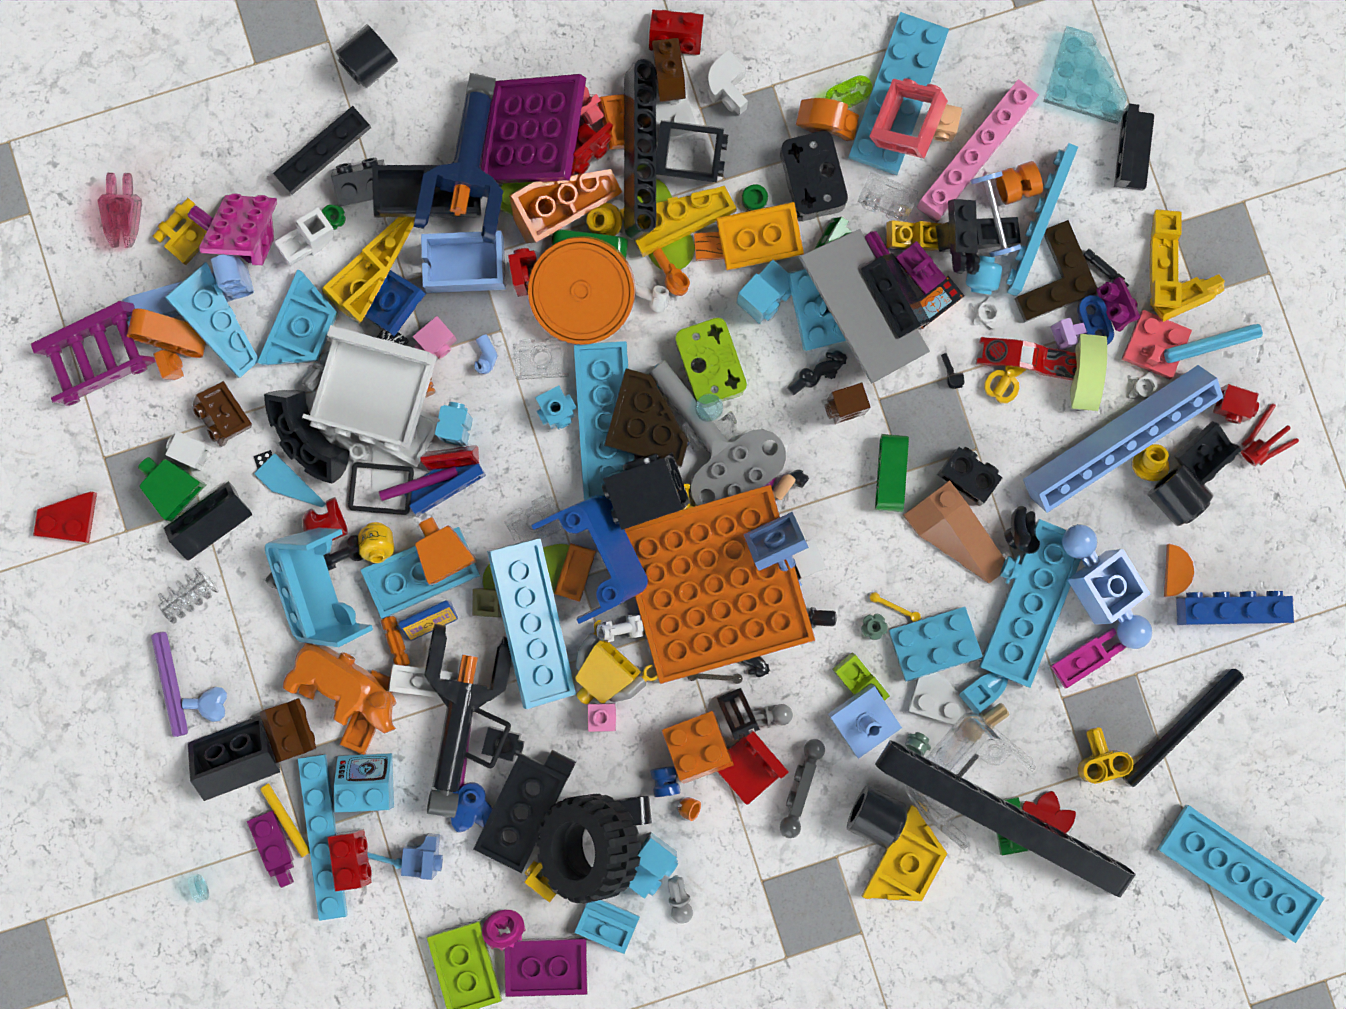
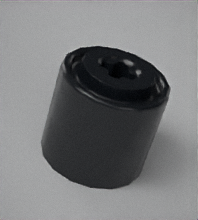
M368 24L335 51L341 66L358 85L362 84L365 88L370 87L398 62L392 51Z
M1182 463L1171 470L1165 478L1156 483L1148 492V496L1176 526H1181L1192 522L1209 507L1213 493L1185 463Z
M867 785L859 794L851 810L846 828L848 831L881 847L889 848L897 841L903 831L907 820V805Z

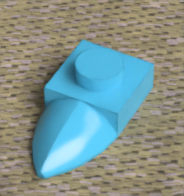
M994 673L986 674L963 690L959 696L977 716L1002 695L1007 686L1008 679Z

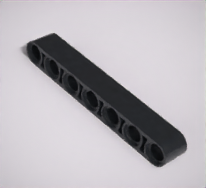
M647 59L638 60L624 75V231L633 240L642 239L656 227V70L653 63ZM637 171L642 174L643 178L639 176ZM637 196L642 199L643 203L638 200ZM637 221L642 224L643 229L638 225Z

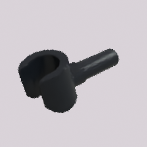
M947 353L942 354L941 357L948 374V386L952 389L962 388L965 383L963 373H954V368Z

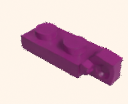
M273 810L247 821L270 877L276 876L281 888L292 884L294 880L289 869L294 867L292 862L294 858Z

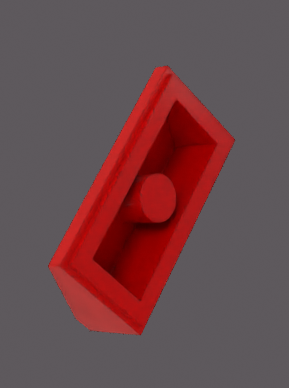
M477 445L428 451L420 457V460L427 470L475 465L479 463V449Z

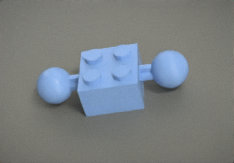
M1078 524L1071 526L1063 535V548L1069 556L1081 559L1085 567L1067 580L1094 624H1112L1118 619L1120 623L1117 628V635L1124 646L1131 649H1139L1146 646L1152 637L1151 624L1144 617L1133 615L1130 609L1150 595V592L1124 549L1108 550L1098 556L1095 552L1097 547L1095 532L1086 525Z

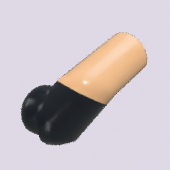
M799 469L784 475L773 489L774 497L782 500L794 483L798 487L803 488L809 480V476Z

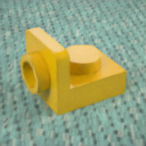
M534 860L524 873L528 876L524 883L550 903L557 894V890H553L550 887L547 877L537 875L543 866L541 862L537 863Z

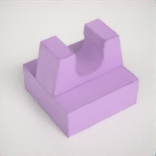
M1071 318L1060 320L1051 326L1058 350H1065L1079 343L1077 338L1080 334L1087 333L1084 322L1073 325Z

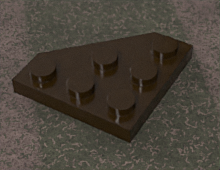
M626 368L604 446L641 457L657 453L659 457L673 452L677 466L681 468L689 442L687 437L682 432L669 405L661 395L652 375Z

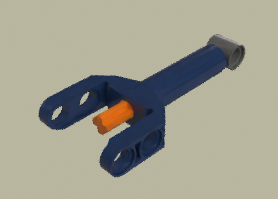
M470 73L454 161L450 164L439 165L423 174L414 227L424 229L428 224L435 187H440V190L453 193L450 211L455 212L457 216L466 214L469 196L480 199L487 197L481 236L483 242L494 244L503 190L492 176L481 170L480 163L496 78Z

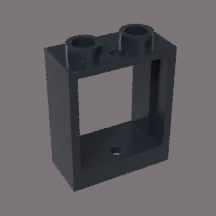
M661 120L656 154V175L717 183L718 176L723 177L725 161H720L721 150L727 151L729 135L724 134V128ZM671 129L716 134L712 173L667 167Z

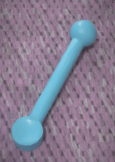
M369 852L367 854L370 859L392 864L397 869L402 867L401 858L391 859Z

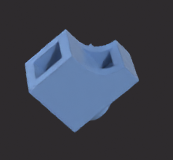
M429 833L422 845H407L403 848L401 876L432 880L437 875V871L442 870L443 855H439L440 834Z

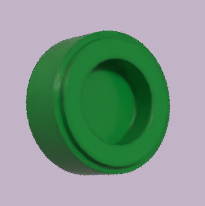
M758 184L746 187L742 194L743 206L748 211L765 208L768 201L766 189Z

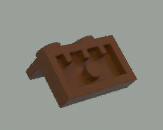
M224 381L196 394L192 406L193 412L199 420H203L207 426L209 437L212 441H217L220 447L225 446L229 439L251 428V421Z
M299 698L259 712L276 763L316 749L315 736L309 727L306 710Z

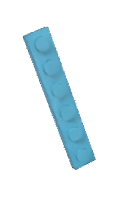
M1068 143L1063 150L1059 149L1055 156L1053 164L1057 165L1054 174L1049 173L1043 187L1047 189L1045 197H1040L1036 204L1034 212L1038 214L1035 222L1030 221L1026 229L1025 236L1028 237L1026 245H1021V249L1017 252L1015 260L1019 261L1016 270L1011 269L1006 280V284H1009L1007 293L1017 296L1024 287L1078 146Z
M327 755L299 758L298 766L319 921L346 917L348 913L345 891L335 892L328 837L337 834Z

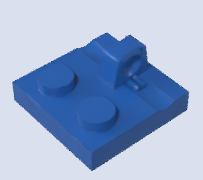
M390 270L365 317L395 336L426 293Z

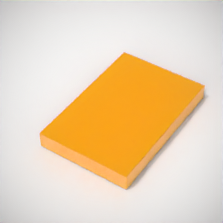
M794 202L716 218L726 270L804 255Z

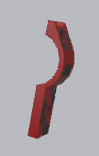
M981 337L979 343L984 344L982 358H977L976 364L1012 366L1032 370L1043 376L1072 381L1074 379L1077 369L1075 352L1046 348L1036 343L1015 339Z

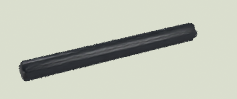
M1236 668L1231 669L1133 765L1132 771L1123 776L1124 781L1129 786L1135 787L1244 680L1243 674Z

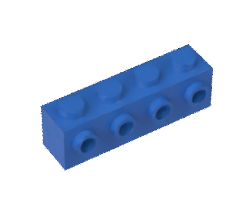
M1256 591L1240 592V597H1230V592H1213V597H1203V592L1186 593V598L1176 599L1177 625L1294 623L1293 596H1283V591H1266V596H1257Z

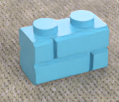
M449 402L448 406H441L438 417L440 422H437L435 435L443 443L462 447L467 446L470 435L468 431L471 430L473 422L468 409L465 408L464 404Z

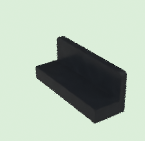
M1129 103L1122 111L1114 187L1143 191L1147 187L1154 114L1139 112V104Z
M893 253L883 255L861 268L898 338H902L919 327L930 323V319Z
M228 481L165 526L164 531L173 547L186 560H191L252 516V512L239 498L235 487Z

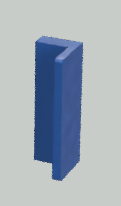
M480 464L455 467L458 474L457 477L412 491L411 505L409 506L414 514L419 517L485 477L486 474ZM448 468L432 470L426 475H430Z

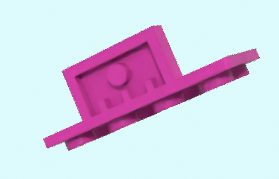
M241 194L225 195L199 246L200 253L251 256L252 265L263 266L275 239L272 214L277 205V198H270L265 195L255 197L242 196Z

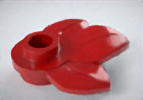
M1053 791L1043 794L1038 799L1037 804L1025 801L1022 810L1065 833L1071 829L1076 818L1074 810H1060L1058 798Z

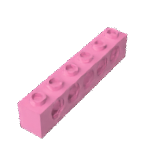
M1018 79L922 197L916 208L938 223L948 210V201L959 197L1030 109L1039 94Z

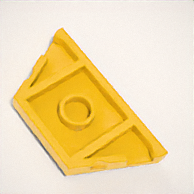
M910 804L903 831L897 841L885 850L861 895L863 898L922 901L948 853L914 805Z

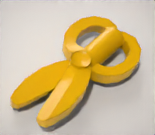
M1005 366V371L996 370L992 372L984 383L986 394L990 397H995L999 403L1007 404L1013 401L1020 389L1019 382L1015 377L1021 375L1027 369ZM997 376L1002 377L992 391L990 388L991 381ZM1010 383H1012L1013 392L1008 397H1002Z

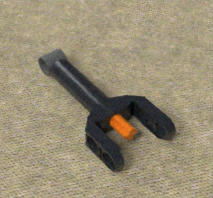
M434 624L424 676L434 691L437 692L447 709L432 787H435L437 790L431 789L427 814L455 818L459 794L453 792L459 791L473 712L507 689L512 657L507 636H503L501 644L497 647L490 689H487L488 686L473 684L478 657L462 655L457 681L447 679L439 681L447 636L445 625Z

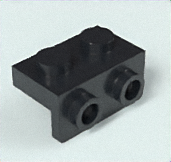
M367 158L361 161L362 164L357 165L343 163L337 165L336 169L332 170L331 178L339 207L373 200L372 165H385L383 159Z
M1212 421L1179 450L1174 457L1179 465L1185 463L1205 484L1211 481L1216 476V473L1226 464L1231 463L1242 449L1239 445L1229 440L1219 423Z

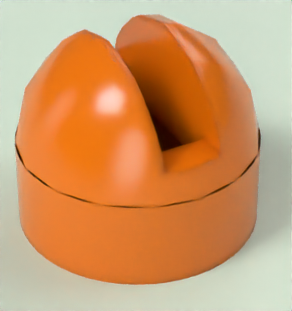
M686 797L679 802L682 806L678 807V812L683 818L694 821L699 815L701 802L694 798Z

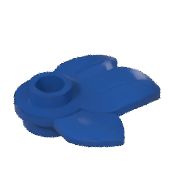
M475 782L466 783L459 791L453 792L459 794L455 818H451V824L456 832L468 830L473 826L474 822L484 827L492 811V806L485 800L486 794L483 787ZM467 794H474L476 796V799H468Z

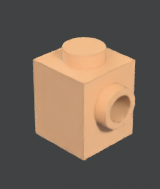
M946 104L933 136L935 140L942 142L953 141L958 130L962 112L961 107Z

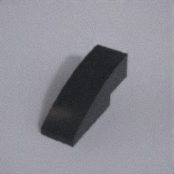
M1018 217L1000 218L1007 245L1021 243ZM994 218L977 219L978 249L1000 246ZM949 222L936 226L939 252L950 251Z

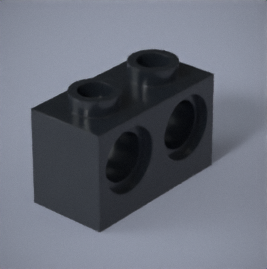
M958 447L937 475L946 482L951 481L957 490L980 506L987 501L1003 477L998 474L999 470L988 462L983 464L976 459L978 455L967 447L963 449ZM956 460L965 462V473H959L955 470L954 463ZM978 475H983L987 478L988 486L986 489L977 486L976 478Z

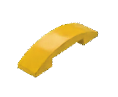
M1159 209L1154 211L1149 257L1150 291L1153 306L1179 309L1182 306V282H1178V240L1182 235V212Z

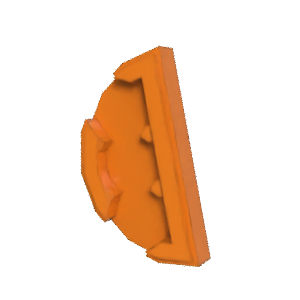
M1167 544L1164 597L1176 596L1184 592L1192 583L1194 576L1193 561L1189 554L1181 547Z

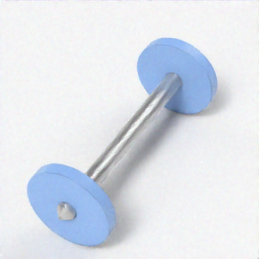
M984 171L982 177L971 180V184L983 181L985 183L1001 249L989 252L990 257L999 255L1008 257L1010 252L1021 249L1020 244L1007 246L991 179L1003 176L1002 171L993 174Z

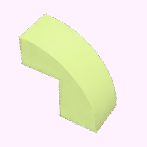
M1080 334L1079 343H1077L1075 348L1077 369L1070 388L1071 408L1098 411L1106 377L1107 336Z

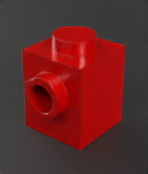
M1230 384L1221 387L1223 398L1215 403L1213 413L1225 416L1226 421L1234 424H1241V422L1255 417L1259 409V402H1257L1258 393Z

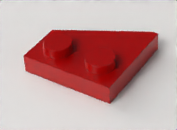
M90 491L37 509L33 536L89 543L97 493Z

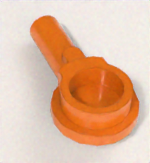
M661 248L654 251L653 256L666 275V288L670 293L677 296L686 294L690 285L687 275L669 262Z

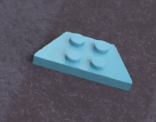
M298 269L257 361L261 365L318 362L328 339L327 334L330 325L333 326L337 318V311L305 274Z

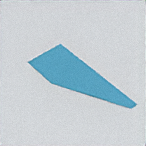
M275 453L254 473L273 492L319 507L326 505Z

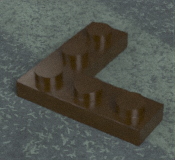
M1069 220L1046 228L1044 238L1062 279L1015 298L1024 323L1080 301L1087 296L1097 294V285Z

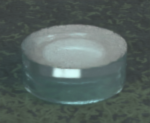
M705 394L696 402V414L703 421H714L722 414L723 403L718 396Z
M199 874L188 878V887L195 902L201 903L208 900L209 889L205 879Z

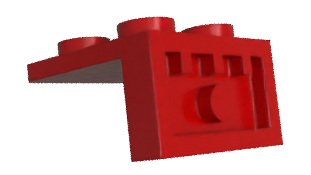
M610 121L597 133L586 123L578 128L571 176L584 174L590 167L589 163L595 158L599 160L608 151L607 144L612 139L613 124Z
M752 729L749 731V735L743 736L729 749L734 765L717 771L746 805L750 804L778 778L782 779L789 773Z

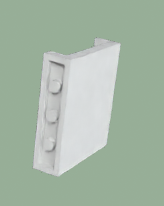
M330 325L327 336L333 338L327 361L310 415L303 414L302 418L311 421L310 426L326 431V427L329 426L335 428L334 433L346 437H350L351 433L360 435L359 440L370 444H375V441L379 440L385 442L383 447L395 451H399L400 447L410 449L437 357L424 350Z

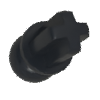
M811 607L808 612L812 628L816 626L833 627L836 625L837 614L833 610H816L815 607Z

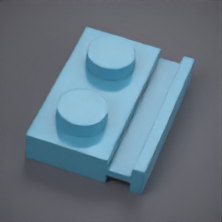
M604 900L590 902L586 904L574 933L625 954L640 916Z

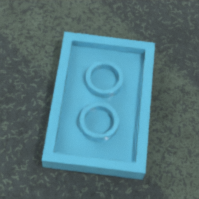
M966 607L888 631L905 682L982 659L983 657Z

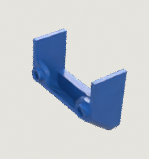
M604 495L592 496L531 525L533 530H536L559 519L562 527L569 533H579L588 529L611 578L602 582L597 588L596 596L600 606L578 616L576 619L578 624L640 594L645 590L648 583L645 571L625 530H621L620 525H616L611 514V509H614L613 505Z

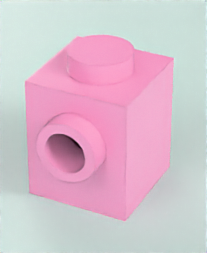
M438 316L413 336L418 342L414 345L416 349L430 352L439 359L446 356L451 351L450 346L457 341L453 333Z

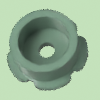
M869 614L863 619L861 630L870 639L878 640L882 635L886 634L888 625L885 623V618L882 615ZM873 624L877 625L876 629L872 628Z
M920 732L907 735L908 740L905 746L921 756H924L927 750L930 751L931 746L928 744L929 738Z

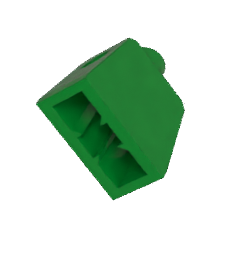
M147 457L138 466V469L147 476L139 485L140 489L160 516L167 521L172 522L207 486L203 481L167 459H164L158 465L150 457Z

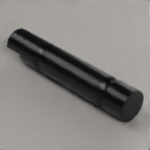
M1090 248L1083 254L1087 261H1090L1094 267L1112 280V282L1118 277L1125 280L1120 273H1117L1102 258L1095 255Z

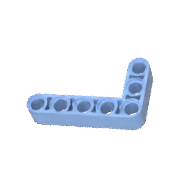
M222 254L211 259L214 270L212 275L227 302L254 293L248 267L236 255ZM183 281L124 298L122 301L133 303L135 309H145L165 316L176 317L180 314L164 297Z

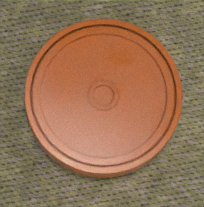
M571 237L548 248L535 263L528 283L530 307L539 324L555 338L572 344L597 343L613 335L627 320L635 301V279L629 263L614 246L594 237Z

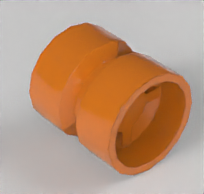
M1034 161L1020 164L1016 170L1013 168L1002 170L1003 176L995 178L998 193L1005 205L1020 201L1022 196L1030 198L1043 192L1041 174Z

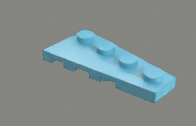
M207 262L203 263L164 297L238 378L242 377L257 363L259 358L245 332L241 329L222 290L218 287Z

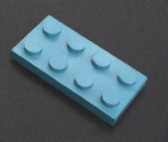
M460 527L454 528L453 530L469 549ZM416 546L397 553L381 563H375L361 569L381 619L481 576L476 563H473L434 585H429Z

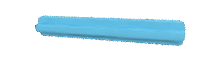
M1253 324L1165 349V361L1173 363L1261 338L1263 335L1262 327L1260 324Z

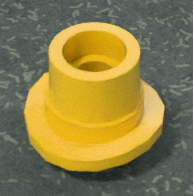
M604 203L592 209L587 215L588 228L594 234L616 236L622 227L620 210L611 203Z
M1159 444L1150 445L1134 456L1132 469L1141 479L1147 481L1162 480L1167 476L1170 469L1168 451Z

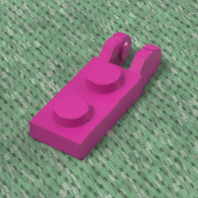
M1114 628L1098 637L1092 638L1050 665L1065 689L1111 661L1113 656L1126 648L1122 643H1117L1105 651L1101 645L1117 634Z

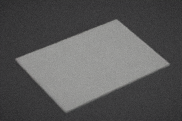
M860 229L799 257L871 384L930 352L918 329L902 338H898L861 268L877 258Z

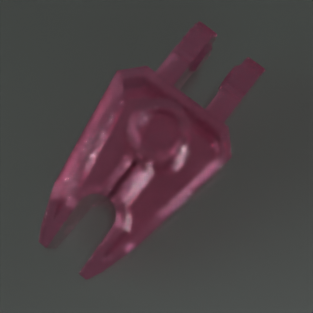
M108 172L106 175V194H102L97 200L103 231L111 248L119 247L120 230L123 234L125 248L132 247L138 235L142 199L137 194H133V178L130 173H123V194H117L115 173Z

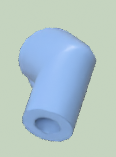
M485 334L476 339L482 353L478 362L474 364L475 370L482 374H487L493 369L498 357L488 335Z

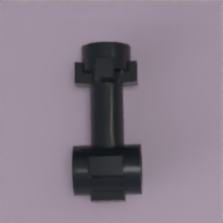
M352 535L347 539V547L332 554L329 552L323 555L328 571L336 568L335 563L349 557L353 561L363 560L359 553L358 535Z

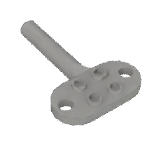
M663 361L649 372V375H652L659 388L710 452V460L697 471L691 484L692 497L697 506L705 504L700 499V492L704 489L712 490L715 495L714 501L761 488L781 472L786 461V450L777 435L764 429H757L743 434L735 441H729L666 361ZM767 440H773L778 445V450L773 455L765 454L762 449L763 443Z

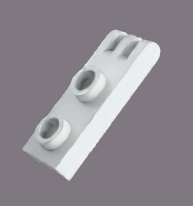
M392 664L388 691L440 698L425 678V668ZM441 671L439 681H442V679H458L459 673Z

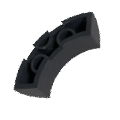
M278 390L265 393L264 402L269 424L271 427H275L281 440L279 445L291 460L295 459L305 468L304 472L316 479L331 484L340 479L349 462L350 451L328 441L318 428L310 426L311 421L302 418L303 414L310 415L305 391Z

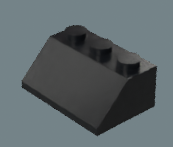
M261 716L188 742L190 782L203 801L280 773V764L276 763Z

